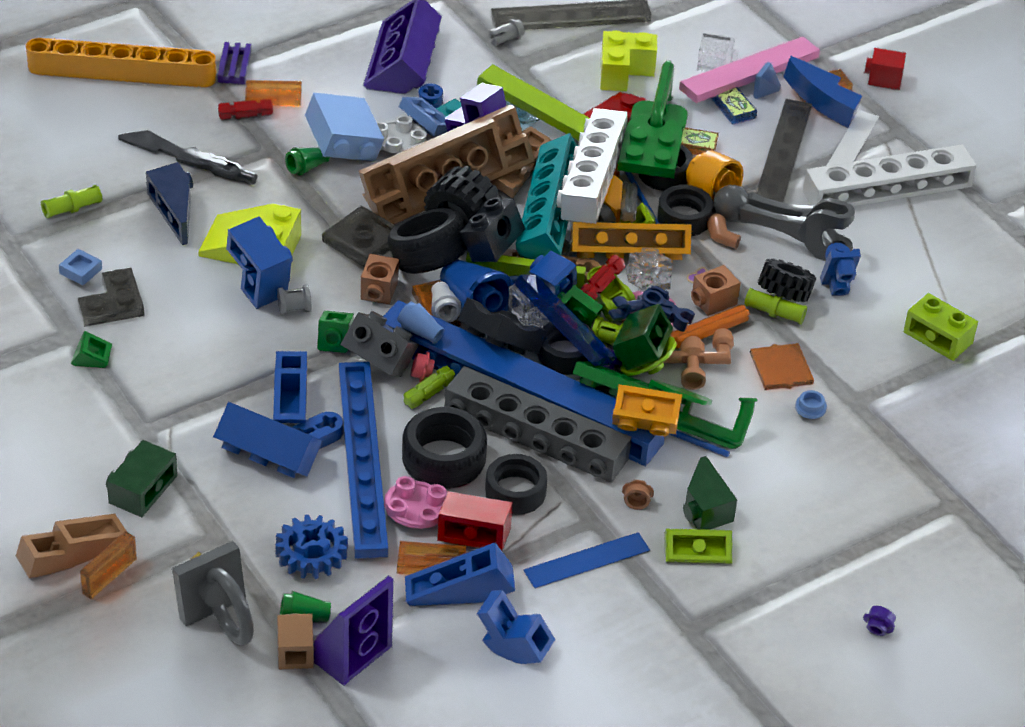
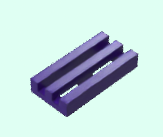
M224 42L217 74L218 83L245 84L252 52L251 43H246L245 47H241V43L235 42V46L232 47L230 42ZM229 54H233L229 75L227 77L225 76ZM239 55H244L240 75L235 77Z

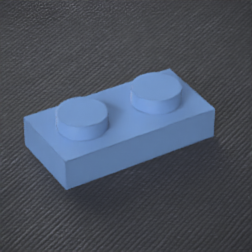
M402 97L399 108L412 117L414 122L421 124L425 128L426 133L437 137L447 132L444 119L446 116L422 97Z

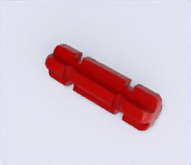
M260 99V102H256V100L233 102L234 105H230V102L218 104V115L222 120L231 119V116L246 118L256 117L258 113H261V116L273 114L271 99Z
M612 255L605 262L607 266L603 264L588 280L589 284L585 283L580 290L595 300L598 297L596 293L600 294L616 278L614 274L618 275L625 268L624 260L621 257Z

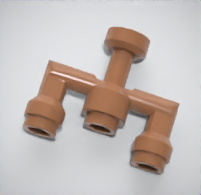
M721 328L716 330L712 338V345L716 352H705L703 341L696 336H689L681 343L680 351H673L663 363H686L687 368L681 373L682 386L689 390L700 389L706 383V374L699 368V364H731V349L734 346V337L728 329Z

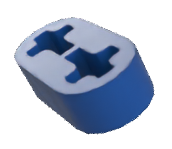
M323 412L307 419L306 423H298L292 428L323 441L320 449L341 439L343 436V419L335 412Z

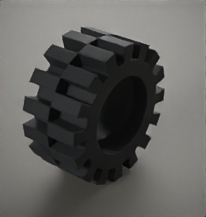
M771 258V260L766 259L758 285L762 289H767L769 293H775L780 298L782 296L786 300L791 301L793 299L795 302H806L809 300L817 278L809 270L802 269L803 267L799 265L795 266L791 262L786 263L784 260Z

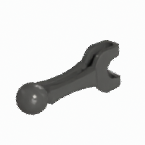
M726 185L715 194L713 201L716 214L722 215L726 221L734 222L740 220L741 223L757 224L785 233L803 242L808 251L817 259L826 261V249L833 243H842L850 251L853 250L851 240L835 231V229L843 230L854 221L855 209L847 202L826 198L822 199L815 206L787 204L765 198L754 192L748 194L738 185Z

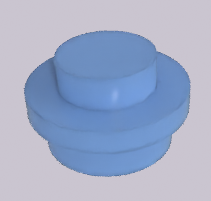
M808 390L797 398L795 409L798 414L805 418L817 419L826 413L827 404L821 393Z

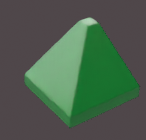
M84 331L71 364L80 367L106 368L112 343Z

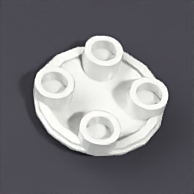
M399 115L396 117V120L376 122L384 137L380 149L390 153H401L426 142L427 133L420 126L412 123L413 119L408 115Z

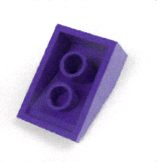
M389 575L338 614L314 640V663L343 686L392 647L394 579Z

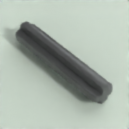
M626 181L622 185L620 219L623 222L629 220L633 223L636 220L638 186L634 182L629 184Z

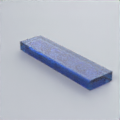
M520 275L514 282L515 286L594 366L612 364L616 356L536 275Z

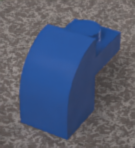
M492 590L477 612L478 617L488 631L482 640L484 644L496 655L518 664L541 663L556 640L541 614L518 615L503 590Z

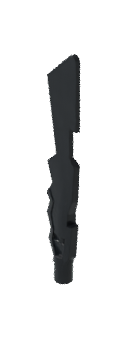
M149 130L118 135L120 141L153 153L162 151L175 156L177 162L212 171V174L244 181L252 185L256 183L258 178L256 173L243 169L238 163L229 162L225 157L214 156L213 153H202L196 147L183 149Z

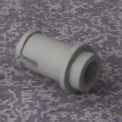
M514 19L509 20V23L489 30V38L495 37V40L491 41L494 46H498L511 39L519 40L525 34L522 22Z

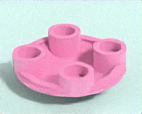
M401 476L396 480V485L391 487L386 493L384 507L387 514L396 523L417 529L434 527L438 524V514L447 491L439 484L431 485L422 481H414L409 476Z

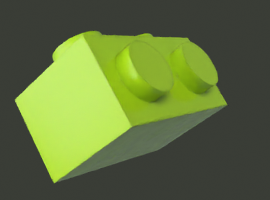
M927 293L907 311L903 332L954 361L973 344L978 321L934 295Z

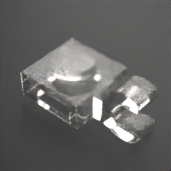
M519 282L509 287L508 310L517 315L522 323L526 326L532 324L542 329L543 320L548 321L552 325L555 324L556 314L554 310L548 307H539L537 298L531 291H528Z

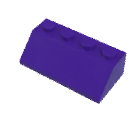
M412 0L382 21L363 83L366 89L405 94L413 88H420L427 79L426 73L431 64L430 59L432 51L436 46L435 41L440 31L439 26L442 16L426 0Z

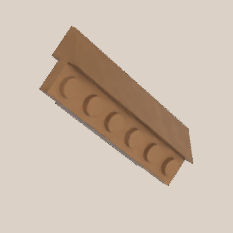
M510 104L358 172L365 191L362 195L380 226L385 229L425 211L424 197L427 195L426 192L450 169H454L457 166L461 168L464 166L470 167L472 171L476 169L481 172L482 176H487L492 181L535 160L528 135L522 132L516 107Z

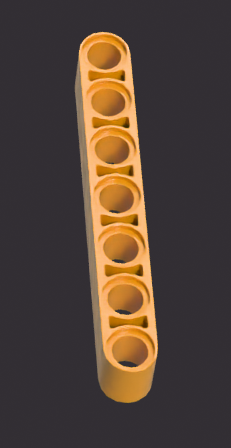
M33 38L26 43L28 70L37 75L191 87H209L217 81L216 57L214 53L206 50L52 38Z

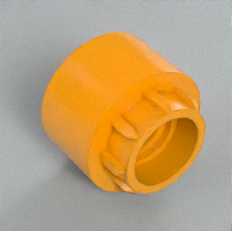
M711 150L698 154L691 160L686 171V181L688 185L701 188L707 192L714 201L715 195H713V191L717 193L719 189L726 185H738L741 187L743 167L739 161Z

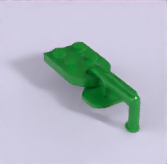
M666 60L662 65L654 101H639L633 105L631 118L626 127L619 155L617 171L674 179L688 112L680 105L667 103V101L673 100L674 64L671 60Z
M589 361L577 362L573 374L581 377L580 383L594 388H603L605 385L610 387L608 393L617 396L619 384L682 394L681 404L684 407L679 413L677 429L730 449H735L742 445L753 416L755 402L758 401L757 398H739L741 402L740 410L732 430L690 414L694 403L705 406L712 404L713 400L697 393L653 379L646 383Z

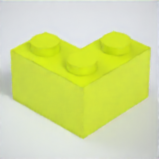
M617 30L603 31L600 90L627 92L629 75L654 77L657 58V34L646 32L631 33Z

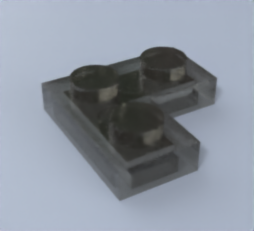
M132 268L102 272V282L106 293L77 298L84 327L145 316L143 302Z

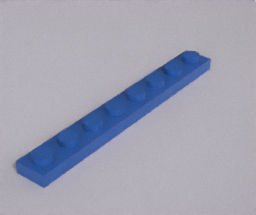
M370 362L339 363L355 559L388 557V539Z

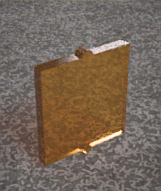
M799 343L778 346L777 344H772L769 347L750 349V355L764 390L792 389L795 386L812 385L814 383V378Z

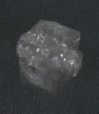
M642 248L641 252L630 253L629 263L626 266L627 281L638 287V290L641 292L648 290L651 286H658L664 290L671 289L673 260L660 254L659 250L655 248Z

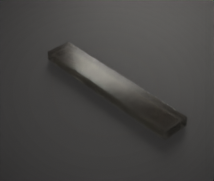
M647 0L491 8V19L494 29L508 24L511 19L520 20L524 30L645 23L651 22L652 16Z
M785 99L756 194L784 203L811 114V103Z

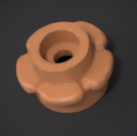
M633 480L630 483H626L622 488L625 504L635 510L646 508L651 501V497L654 496L652 486L647 485L643 480Z

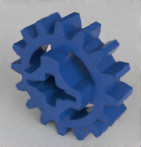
M308 514L305 515L304 521L301 522L297 518H292V526L283 524L282 533L276 534L275 556L279 557L280 567L288 565V573L290 575L299 571L300 578L302 579L307 576V573H312L314 579H318L320 572L330 576L331 567L340 569L342 567V560L347 559L348 537L344 536V528L342 526L335 528V520L333 519L326 523L323 522L322 515H319L316 520H311Z

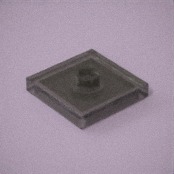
M361 205L323 232L322 242L365 267L369 254L383 256L390 251L387 238L390 231L396 225Z

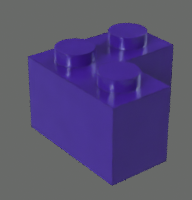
M481 83L460 97L462 107L444 118L447 132L507 106L503 87Z

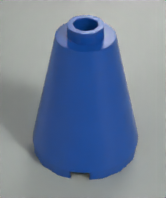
M459 259L444 266L440 272L441 282L447 283L449 289L461 302V311L467 297L480 302L490 312L508 311L509 309L513 311L518 296L517 285L504 272Z

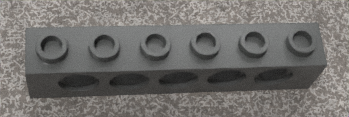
M465 366L445 388L444 407L464 410L477 418L484 429L610 483L614 481L629 460L631 436Z

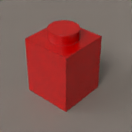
M874 48L872 58L867 57L864 71L865 74H869L868 85L900 90L906 52Z

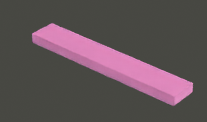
M802 36L680 81L679 90L695 103H698L735 87L739 88L755 82L756 75L767 62L772 64L775 73L786 70L790 56L808 62L819 58L820 49Z

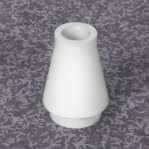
M435 283L431 288L432 315L448 323L452 322L460 314L461 302L449 289L447 283Z

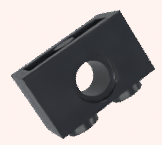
M494 197L484 203V206L476 215L469 219V223L460 233L472 262H497L522 234L525 226L514 199Z

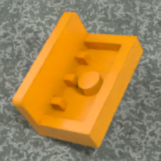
M619 384L616 404L613 409L612 424L618 425V428L626 431H636L639 428L650 430L651 434L657 436L676 435L682 394Z

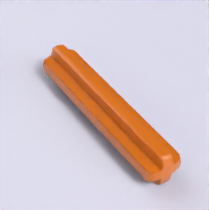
M738 305L687 325L685 332L679 330L672 331V337L677 343L676 348L679 349L684 339L689 336L704 339L714 335V332L718 329H729L749 320V310L746 309L745 305Z

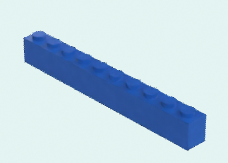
M398 300L383 316L387 319L385 324L393 329L396 326L401 327L402 324L397 319L401 310L407 304ZM431 315L445 329L443 336L437 343L433 344L429 340L411 333V340L419 344L412 357L413 360L417 352L422 354L429 352L430 359L435 360L433 368L435 370L448 366L451 370H454L455 377L465 366L631 436L629 459L645 467L664 444L665 436L653 435L650 433V430L637 428L636 431H626L618 428V425L612 424L616 398L525 358L520 354L485 341L486 339Z

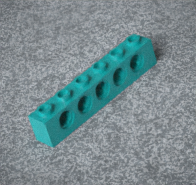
M570 133L540 145L522 217L525 230L515 243L516 250L522 258L535 260L540 255L545 257L550 251L559 255L562 253L569 221L561 220V208H557L556 203L558 191L562 190L564 175H568L569 162L573 161L574 149L578 146Z

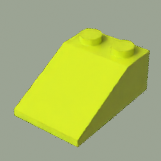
M272 203L217 214L198 251V256L238 264L226 249L228 229L258 216L267 226L272 227L276 238L283 246L288 247L293 255L301 238V209Z

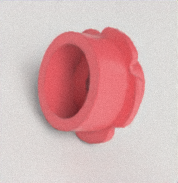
M417 352L415 355L410 376L419 378V382L423 381L425 377L432 375L435 360L430 359L429 352H426V354Z

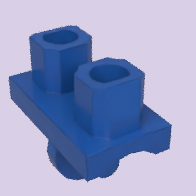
M833 243L826 249V262L820 275L821 285L829 284L832 296L849 294V283L856 277V267L861 258L860 249L850 251L842 243Z

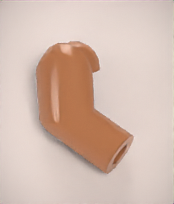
M711 215L707 222L711 239L737 249L741 236L727 230L726 219L722 215Z

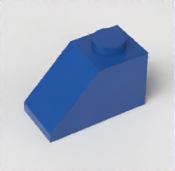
M550 251L545 257L543 255L538 256L530 266V281L553 302L562 291L567 293L577 284L576 265L553 251Z

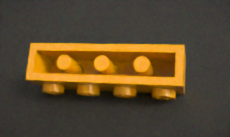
M571 222L570 252H577V257L594 258V252H606V258L617 255L624 259V253H636L635 259H653V253L665 254V260H682L683 254H691V225Z

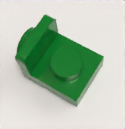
M574 285L567 293L562 291L556 297L552 304V307L555 309L551 319H560L566 312L572 319L579 320L592 328L603 306Z
M324 310L318 321L317 349L320 351L346 353L348 349L340 344L354 321V313Z

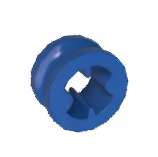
M431 83L422 85L419 88V97H422L435 108L442 106L443 89L441 86Z

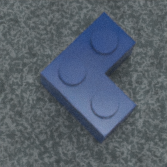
M260 216L228 229L226 249L242 268L240 289L256 309L278 300L277 289L283 288L288 290L293 257L288 247L280 243L272 227L267 226Z

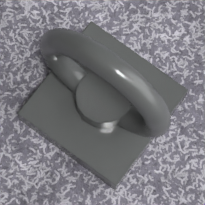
M234 541L172 568L179 618L185 626H189L214 614L222 630L234 643L243 646L251 642L254 634L253 619L246 601L240 548ZM232 605L235 609L240 629L234 623L227 610Z

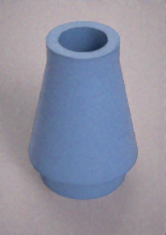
M409 302L401 310L397 319L402 324L401 328L425 338L433 344L437 343L445 332V329L436 322L420 303Z

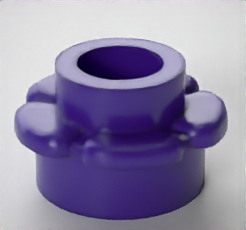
M872 606L869 613L864 614L863 620L868 622L866 627L871 633L884 636L886 633H893L896 616L885 607Z

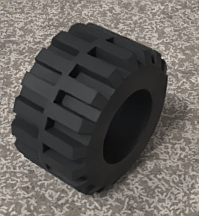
M457 166L454 169H450L426 192L427 195L424 197L426 206L424 209L425 211L439 208L452 209L460 214L466 226L469 223V219L480 211L487 200L494 197L502 199V196L498 194L497 187L491 184L490 179L487 176H482L480 171L476 169L472 171L470 167L466 166L463 168Z

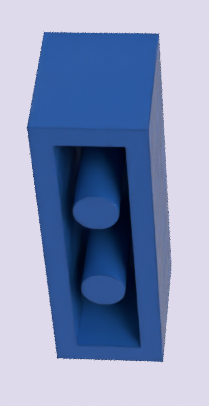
M229 401L213 436L223 441L221 448L239 455L241 449L251 453L249 460L266 467L269 461L278 464L277 471L292 478H295L297 473L308 477L323 442L309 434Z

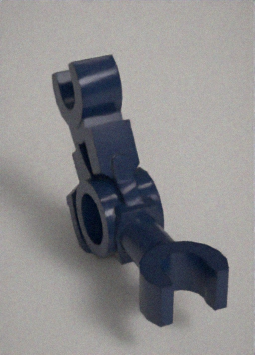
M651 286L643 294L637 296L636 300L627 301L623 296L613 298L612 301L617 309H612L608 312L614 321H621L630 313L659 303L673 327L682 332H685L688 324L691 325L695 316L692 310L679 308L674 305V302L669 301V292L658 286Z

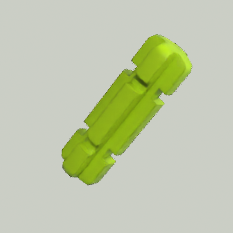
M443 366L436 373H433L405 392L403 395L405 405L415 409L423 403L422 400H428L444 389V387H447L455 378L454 370H451L448 366Z

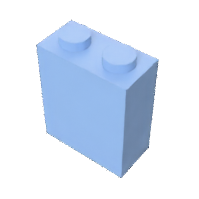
M313 93L305 117L323 157L376 161L384 137L365 98Z

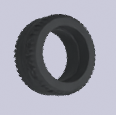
M448 208L424 211L398 223L390 231L387 241L392 257L399 259V270L410 274L425 273L442 268L459 259L467 250L460 233L465 225L460 214Z
M452 407L427 409L411 418L404 429L402 436V461L408 474L416 481L426 482L431 485L439 484L445 489L457 488L475 480L485 466L487 453L485 429L477 418L464 410ZM434 441H452L466 449L457 454L440 455L424 449L423 446Z

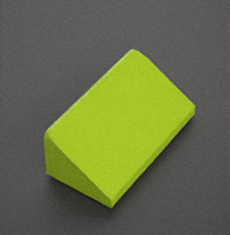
M666 529L664 532L666 562L732 564V530Z

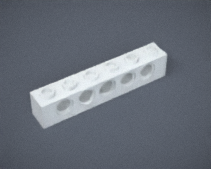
M594 108L591 118L585 120L584 132H581L579 137V147L576 146L574 149L573 161H570L568 166V175H564L562 190H559L557 194L556 205L557 208H561V220L596 224L619 160L627 127V112Z
M961 144L806 169L802 191L811 206H815L822 199L826 198L844 201L852 206L972 187L977 165L964 145Z

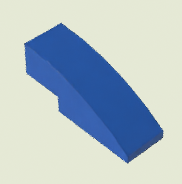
M790 56L783 76L787 83L817 111L848 128L857 112L862 95L839 86L841 77L794 56Z
M276 351L273 420L280 423H306L307 351Z

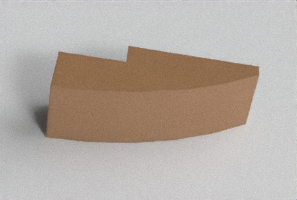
M115 513L55 521L52 532L21 536L16 558L29 578L49 575L75 567L114 549L127 541L129 534Z

